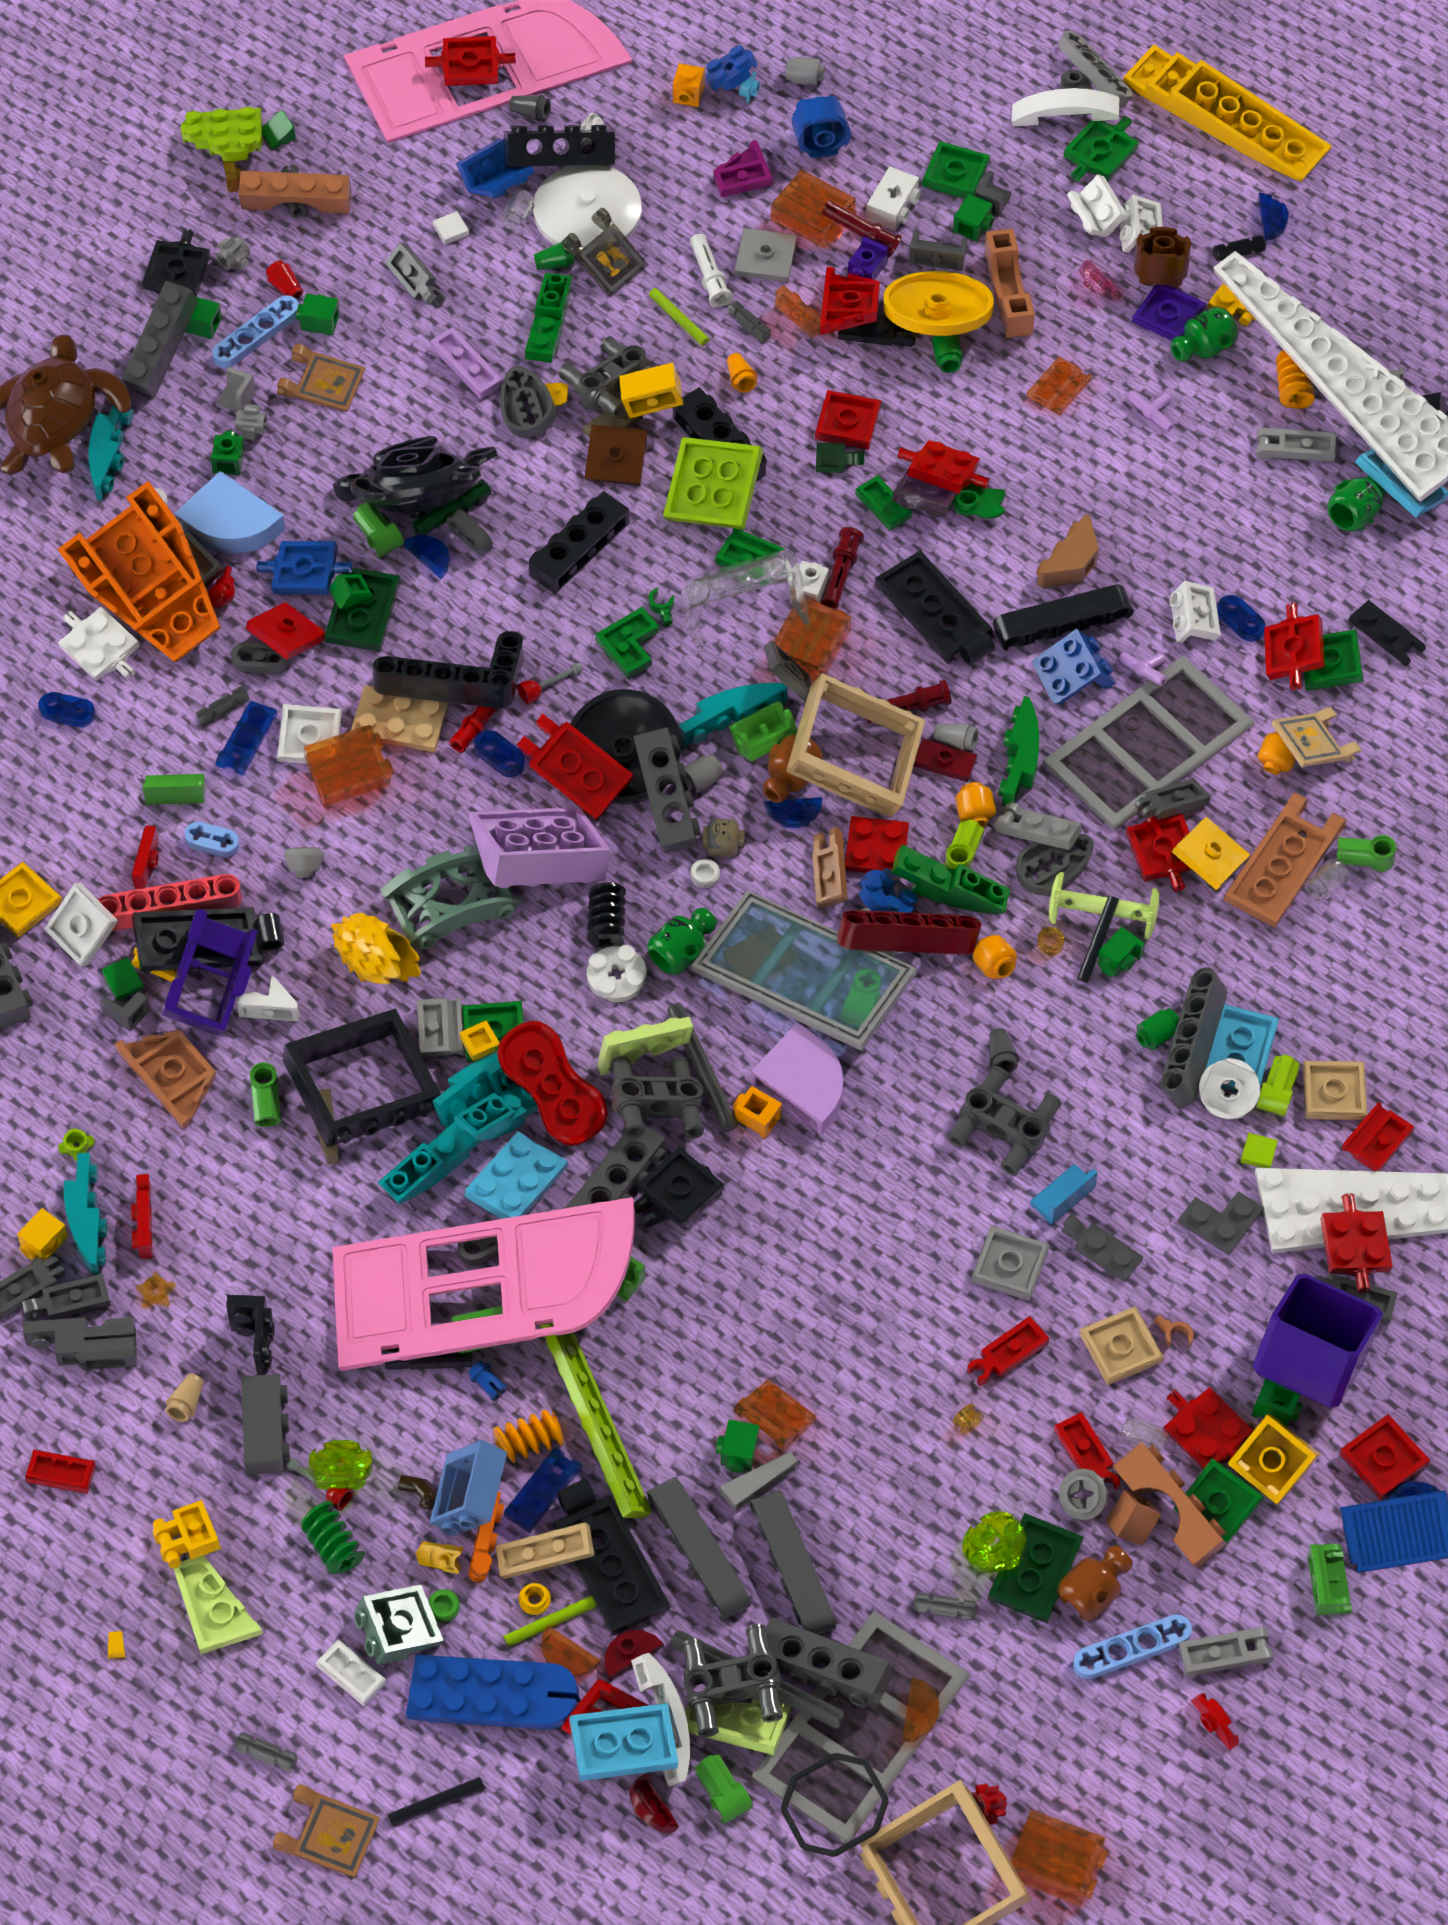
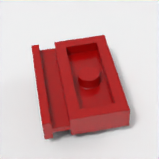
M1379 1102L1342 1145L1343 1151L1346 1152L1347 1150L1353 1154V1158L1372 1171H1381L1414 1130L1412 1124L1391 1110L1387 1111L1381 1107L1382 1104Z

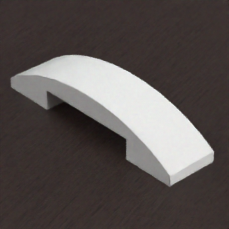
M1069 88L1044 91L1025 97L1012 104V127L1039 125V117L1088 113H1091L1092 121L1118 120L1120 100L1118 96L1091 89Z
M646 1653L631 1660L640 1692L652 1689L656 1705L668 1703L679 1762L678 1769L663 1770L667 1786L671 1787L686 1781L690 1761L688 1723L681 1699L670 1677L650 1653Z

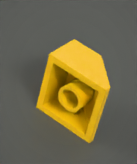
M1267 1414L1227 1464L1278 1505L1302 1479L1321 1454L1274 1415Z

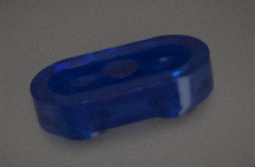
M1226 595L1219 600L1217 604L1218 617L1241 639L1253 642L1263 637L1264 627L1266 626L1264 619L1243 599L1235 595ZM1233 605L1235 608H1229L1228 606Z
M49 692L43 695L38 702L40 715L46 720L74 727H86L94 721L96 716L93 703L84 698L58 692ZM52 702L57 703L56 705H53V706H50V705H49V704L52 703ZM78 709H84L82 712H76Z
M493 730L482 731L476 736L474 740L476 755L494 770L505 777H515L523 772L525 756L510 741ZM488 745L494 747V749L492 750H486L484 748ZM507 762L515 763L513 766H506L505 764Z

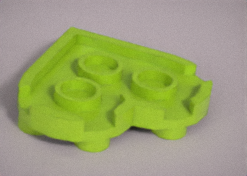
M261 108L216 109L202 113L190 111L185 114V120L180 127L184 143H195V148L209 149L210 155H221L223 161L236 162L249 159V153L255 150L260 152L262 148Z

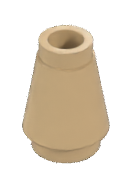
M187 1374L186 1378L166 1400L167 1407L165 1410L172 1419L186 1422L189 1417L191 1418L195 1415L204 1384L202 1378L195 1374Z

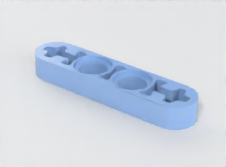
M292 296L278 298L216 344L212 350L215 365L220 368L234 366L296 319L297 307L299 305L296 298ZM282 307H285V308H290V307H291L292 310L289 311V310L285 309V310L282 311ZM264 321H270L274 324L269 329L259 327ZM246 336L253 339L249 344L238 342L240 338ZM221 353H224V354L230 353V357L227 358L226 356H222V357L220 358V354H221Z
M1171 1615L1082 1648L1074 1657V1672L1082 1679H1094L1178 1647L1179 1642L1189 1641L1192 1632L1191 1623L1182 1615ZM1172 1624H1176L1178 1628L1184 1627L1182 1637L1172 1633L1166 1635V1643H1163L1162 1635L1171 1631ZM1143 1635H1150L1156 1640V1646L1152 1649H1144L1139 1645L1138 1639ZM1113 1646H1121L1125 1649L1127 1656L1122 1660H1114L1110 1657L1108 1651ZM1102 1650L1103 1659L1093 1664V1670H1089L1087 1666H1080L1083 1662V1657H1087L1089 1661L1099 1659L1100 1653L1098 1651Z

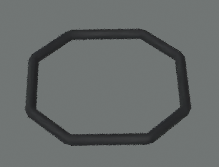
M832 1753L793 1775L781 1805V1812L800 1848L805 1851L835 1857L877 1834L889 1801L886 1792L867 1760L840 1753ZM836 1759L864 1766L882 1802L871 1830L835 1850L806 1844L787 1808L796 1782Z

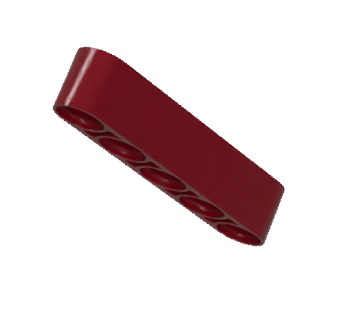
M847 910L842 914L836 940L840 946L851 950L967 955L972 954L976 947L982 924L975 917L967 915Z

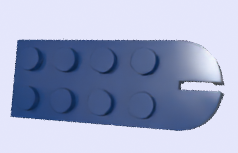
M416 1655L406 1717L410 1720L549 1730L562 1726L581 1700L579 1688L573 1674L559 1664ZM559 1695H566V1696H569L570 1698H556V1697L559 1696Z

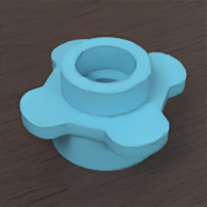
M754 71L752 76L740 84L739 96L747 97L746 103H749L751 97H756L759 92L760 81L756 80L757 72Z

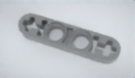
M1065 31L1058 42V47L1099 91L1118 96L1120 100L1119 107H1125L1132 96L1131 89L1083 37L1076 32Z

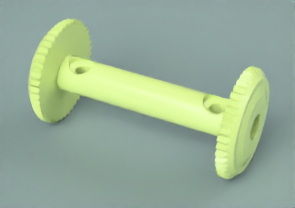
M1060 872L1056 875L1049 904V920L1052 924H1056L1059 907L1102 914L1107 897L1062 890L1064 873ZM1152 888L1150 905L1119 900L1114 917L1146 922L1144 939L1148 940L1152 937V933L1155 930L1160 901L1159 891L1156 888Z

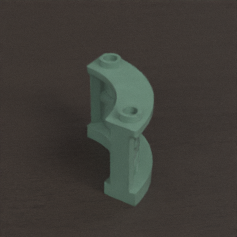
M477 845L465 846V852L451 855L448 850L426 858V865L413 872L410 867L380 889L384 899L389 900L411 947L427 949L434 946L442 937L466 925L490 919L509 918L523 903L520 897L515 896L511 887L501 888L494 886L491 880L485 877ZM468 872L467 876L460 875V873ZM449 876V878L459 884L472 886L467 897L460 905L444 904L433 900L440 890L441 879ZM432 884V889L427 893V888L424 887ZM404 900L408 901L411 905H413L412 909L409 912L405 906ZM423 910L420 915V926L426 920L431 922L417 931L413 918Z

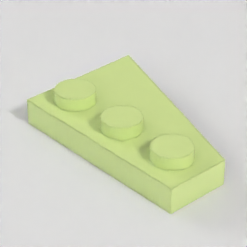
M690 1017L670 1018L663 1023L654 1025L644 1024L636 1029L624 1032L613 1031L604 1036L597 1063L600 1076L610 1073L608 1068L611 1067V1061L618 1056L629 1058L631 1066L636 1064L635 1060L644 1054L650 1053L656 1056L689 1043L693 1030Z
M205 1556L181 1561L180 1566L174 1569L200 1654L263 1634L260 1626L250 1617L245 1607L232 1594L224 1580Z
M752 1699V1703L731 1702L715 1706L714 1711L719 1732L714 1736L705 1738L775 1755L793 1707L783 1702L780 1703L783 1718L776 1722L767 1723L762 1720L759 1699ZM688 1705L685 1710L688 1730L690 1734L698 1735L695 1711Z

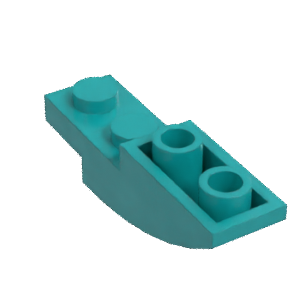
M112 406L109 415L97 413L90 435L88 455L93 489L99 501H103L106 493L112 492L115 472L122 470L124 455L121 454L120 446L124 437L123 429L125 425H130L133 419V409L131 408L127 413H121Z
M783 683L750 684L722 691L697 702L696 715L678 725L682 744L684 747L691 743L699 744L707 737V734L714 730H724L730 725L732 720L736 723L776 701H780L784 707L788 699V687Z
M497 1051L473 1062L449 1078L447 1081L450 1088L432 1102L441 1125L448 1128L455 1122L454 1118L457 1114L492 1093L499 1096L517 1084L503 1072L498 1061Z
M517 1084L499 1096L492 1093L457 1114L454 1120L476 1140H491L521 1127L526 1118L539 1109L532 1096Z
M455 1121L428 1145L423 1142L379 1180L378 1185L398 1204L406 1202L433 1187L469 1158V1152L482 1141L476 1140Z
M77 1153L76 1181H64L65 1210L77 1251L86 1267L94 1276L100 1274L101 1265H106V1248L101 1247V1239L107 1238L108 1224L107 1219H102L100 1208H96L97 1196L96 1192H92V1183L98 1182L97 1164H92L90 1153Z

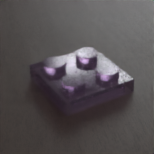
M907 469L894 491L892 501L899 503L904 508H916L926 511L930 516L946 518L956 500L957 493L907 476Z

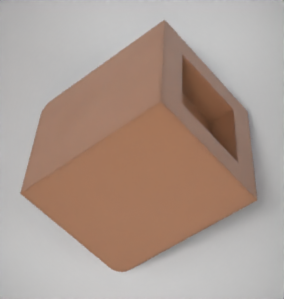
M1124 1489L1106 1519V1523L1118 1537L1143 1545L1162 1514L1149 1498Z

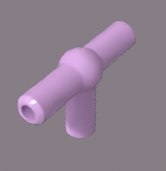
M1131 391L1127 395V400L1141 410L1146 418L1152 419L1166 432L1173 428L1174 423L1159 412L1171 402L1170 394L1163 393L1152 403H1148L1135 391Z
M1126 652L1120 654L1119 662L1134 670L1138 676L1146 677L1159 686H1163L1166 683L1167 677L1155 670V668L1165 663L1166 659L1163 654L1158 653L1146 661H1140Z

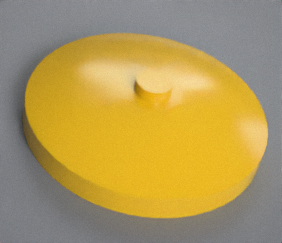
M925 271L903 276L889 284L883 296V310L889 320L901 328L925 335L949 336L967 333L986 324L993 314L994 298L989 288L974 278L953 272Z

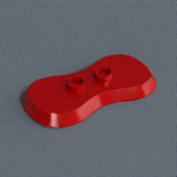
M527 1021L514 1027L502 1038L497 1050L501 1069L506 1076L532 1096L538 1106L545 1129L555 1140L564 1145L574 1146L585 1143L601 1131L608 1117L605 1099L596 1087L574 1071L567 1059L560 1037L550 1026L540 1021Z

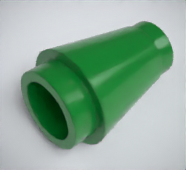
M562 241L534 254L537 270L569 268V265L575 264L570 242L563 243Z

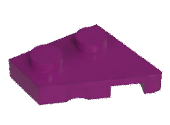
M757 140L751 141L749 148L743 153L739 154L737 152L730 157L727 163L721 164L713 170V179L721 198L773 185L772 175Z

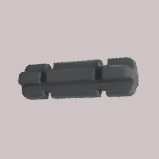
M735 300L729 304L727 314L733 319L737 318L736 322L751 335L754 333V338L760 343L766 342L771 337V330L764 324L760 325L762 322L748 309H743L744 306L740 302Z
M239 686L231 691V695L227 693L209 704L208 709L204 707L197 711L196 718L203 727L214 722L213 718L219 719L236 709L237 704L241 706L248 702L249 694L245 688Z
M917 1592L914 1597L913 1609L926 1613V1610H931V1614L949 1617L962 1615V1619L973 1620L976 1616L977 1602L964 1599V1602H959V1598L940 1595L929 1597L927 1593Z
M240 1733L235 1742V1749L246 1755L249 1752L251 1757L273 1766L279 1764V1768L291 1772L297 1764L298 1758L296 1753L289 1750L283 1752L281 1747L259 1738L254 1740L253 1736L247 1733Z

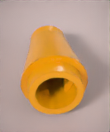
M740 353L729 355L726 361L732 387L741 393L750 392L757 385V373Z

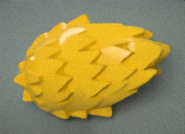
M356 913L350 915L349 918L344 916L342 923L331 924L335 932L332 935L334 948H337L342 963L348 965L350 973L355 971L361 982L367 980L375 984H390L391 981L389 979L393 978L409 982V977H419L421 975L420 968L416 962L420 958L417 952L410 946L408 939L391 929L389 924L379 921L377 917L368 916L365 913Z

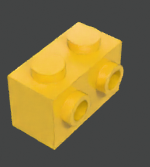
M673 362L619 376L621 399L629 419L683 405L681 380Z

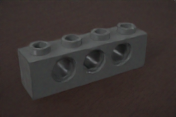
M668 727L633 736L663 852L666 853L698 845L696 836L701 835L697 817L691 818L689 808L694 807L690 790H684L682 780H686L687 775L683 762H677L675 753L680 752L677 736H671ZM659 757L669 758L668 764L662 768L654 766L655 761ZM667 784L676 786L675 792L671 795H663L661 793L662 788ZM673 812L683 813L682 819L677 823L668 821L670 814Z
M0 942V994L5 991L10 993L0 995V1029L31 1018L29 1007L33 1006L28 990L22 991L19 983H22L23 980L18 967H11L9 963L12 955L7 942Z
M644 1125L645 1133L638 1138H630L625 1132L566 1208L632 1197L631 1194L649 1175L648 1172L654 1165L658 1167L665 1160L667 1155L666 1137ZM632 1157H639L642 1160L638 1162H633L629 1159ZM616 1179H621L625 1181L622 1184L612 1183V1181Z
M771 1617L766 1627L769 1650L776 1655L780 1673L788 1675L799 1684L806 1685L809 1683L817 1686L828 1695L836 1696L838 1694L846 1697L850 1702L859 1707H866L867 1705L875 1709L877 1708L892 1678L889 1661ZM791 1652H799L795 1657H787ZM820 1663L829 1664L827 1667L822 1669L816 1668V1666ZM850 1674L858 1675L857 1678L852 1680L845 1679Z

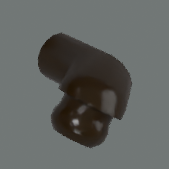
M401 1475L398 1490L417 1493L421 1497L419 1506L422 1509L433 1510L437 1490L431 1482L423 1478Z

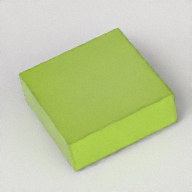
M1248 1132L1240 1163L1259 1168H1271L1278 1140Z

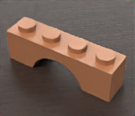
M241 171L238 195L241 209L270 210L273 206L280 203L296 202L313 206L322 213L349 214L352 190L349 175Z
M1012 228L986 232L984 253L1005 338L1033 335L1035 313L1030 293H1025L1022 285L1018 246L1014 230Z
M1141 1442L1113 1465V1468L1136 1494L1160 1492L1174 1500L1179 1511L1180 1523L1173 1541L1190 1562L1198 1568L1227 1545L1222 1538L1226 1532L1214 1518L1210 1522L1201 1513L1206 1508L1194 1494L1188 1497L1181 1487L1185 1485V1482L1173 1469L1168 1473L1161 1463L1165 1458L1154 1445L1148 1448Z

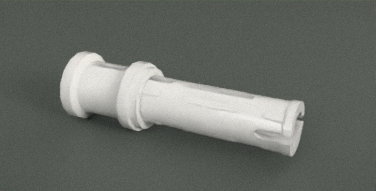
M704 234L694 235L690 239V245L703 274L702 285L709 293L711 307L715 308L730 304L733 300V294L726 287L724 273L718 270L706 236Z

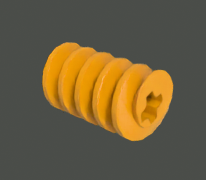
M1282 350L1276 357L1280 402L1287 408H1307L1315 400L1313 382L1289 355Z
M541 1410L540 1420L535 1414H530L528 1424L524 1419L518 1418L516 1429L510 1422H507L505 1424V1433L498 1426L493 1428L496 1446L507 1452V1456L512 1463L516 1462V1452H520L527 1459L528 1448L530 1447L537 1455L540 1454V1444L542 1443L548 1450H552L553 1439L560 1446L564 1445L561 1427L553 1410L552 1416L547 1410Z

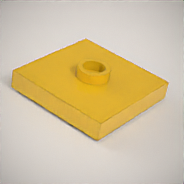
M1207 817L1179 842L1172 851L1215 890H1218L1250 856L1246 850Z
M21 862L0 879V922L17 938H20L63 901L62 897L24 862Z

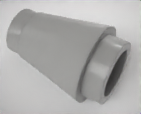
M938 723L934 731V740L963 751H974L979 739V729L973 727L972 724Z

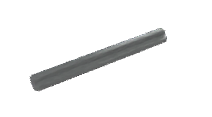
M681 1003L668 1007L667 1011L670 1018L680 1019L688 1017ZM693 1028L689 1043L683 1045L722 1130L724 1132L734 1130L738 1126L737 1120Z

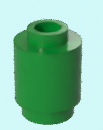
M959 335L934 336L932 346L936 365L945 373L959 370L963 361Z
M1170 1008L1160 1009L1136 1026V1038L1140 1045L1144 1048L1149 1047L1151 1050H1155L1174 1037L1179 1021L1178 1015Z

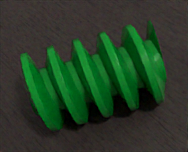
M326 1501L317 1505L306 1514L301 1522V1529L307 1534V1539L313 1544L314 1550L320 1554V1559L326 1564V1569L329 1573L340 1574L361 1563L365 1557V1552H356L360 1544L357 1541H351L353 1533L351 1531H344L347 1524L345 1521H338L341 1516L340 1513L332 1511L334 1508L332 1501Z

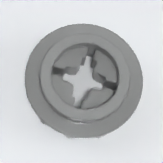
M1076 1469L1067 1474L1059 1489L1060 1503L1065 1512L1078 1520H1089L1101 1515L1100 1512L1107 1505L1106 1499L1109 1492L1103 1482L1104 1478L1096 1474L1094 1470ZM1083 1485L1086 1490L1094 1491V1495L1087 1498V1503H1085L1084 1498L1074 1497V1494L1083 1491Z

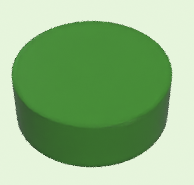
M438 1590L428 1599L437 1622L445 1623L452 1621L460 1611L459 1599L450 1590Z

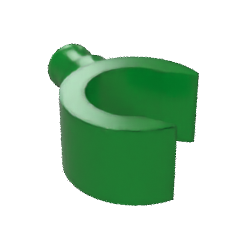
M657 587L649 593V608L652 612L660 614L664 625L669 626L673 623L671 611L674 608V595L666 604H657L654 602L658 596Z

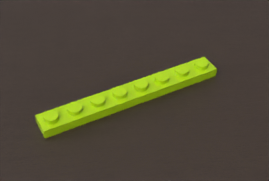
M553 1323L541 1324L540 1327L543 1329L554 1327ZM574 1332L558 1336L555 1334L545 1336L547 1346L556 1361L558 1372L565 1382L570 1394V1400L575 1405L581 1419V1425L588 1435L593 1447V1453L601 1465L605 1481L610 1486L618 1510L623 1518L642 1519L652 1513V1510Z

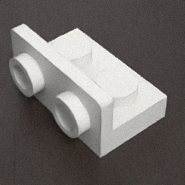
M1097 174L1080 193L1070 190L1067 194L1072 203L1071 208L1080 216L1083 221V228L1091 235L1109 236L1128 216L1104 176Z
M1132 194L1125 204H1122L1123 209L1128 215L1120 223V240L1122 241L1123 252L1129 253L1136 245L1140 233L1144 235L1150 233V228L1163 227L1161 203Z
M1184 581L1172 592L1169 604L1172 607L1173 629L1176 635V642L1183 643L1190 635L1215 641L1221 633L1214 588Z

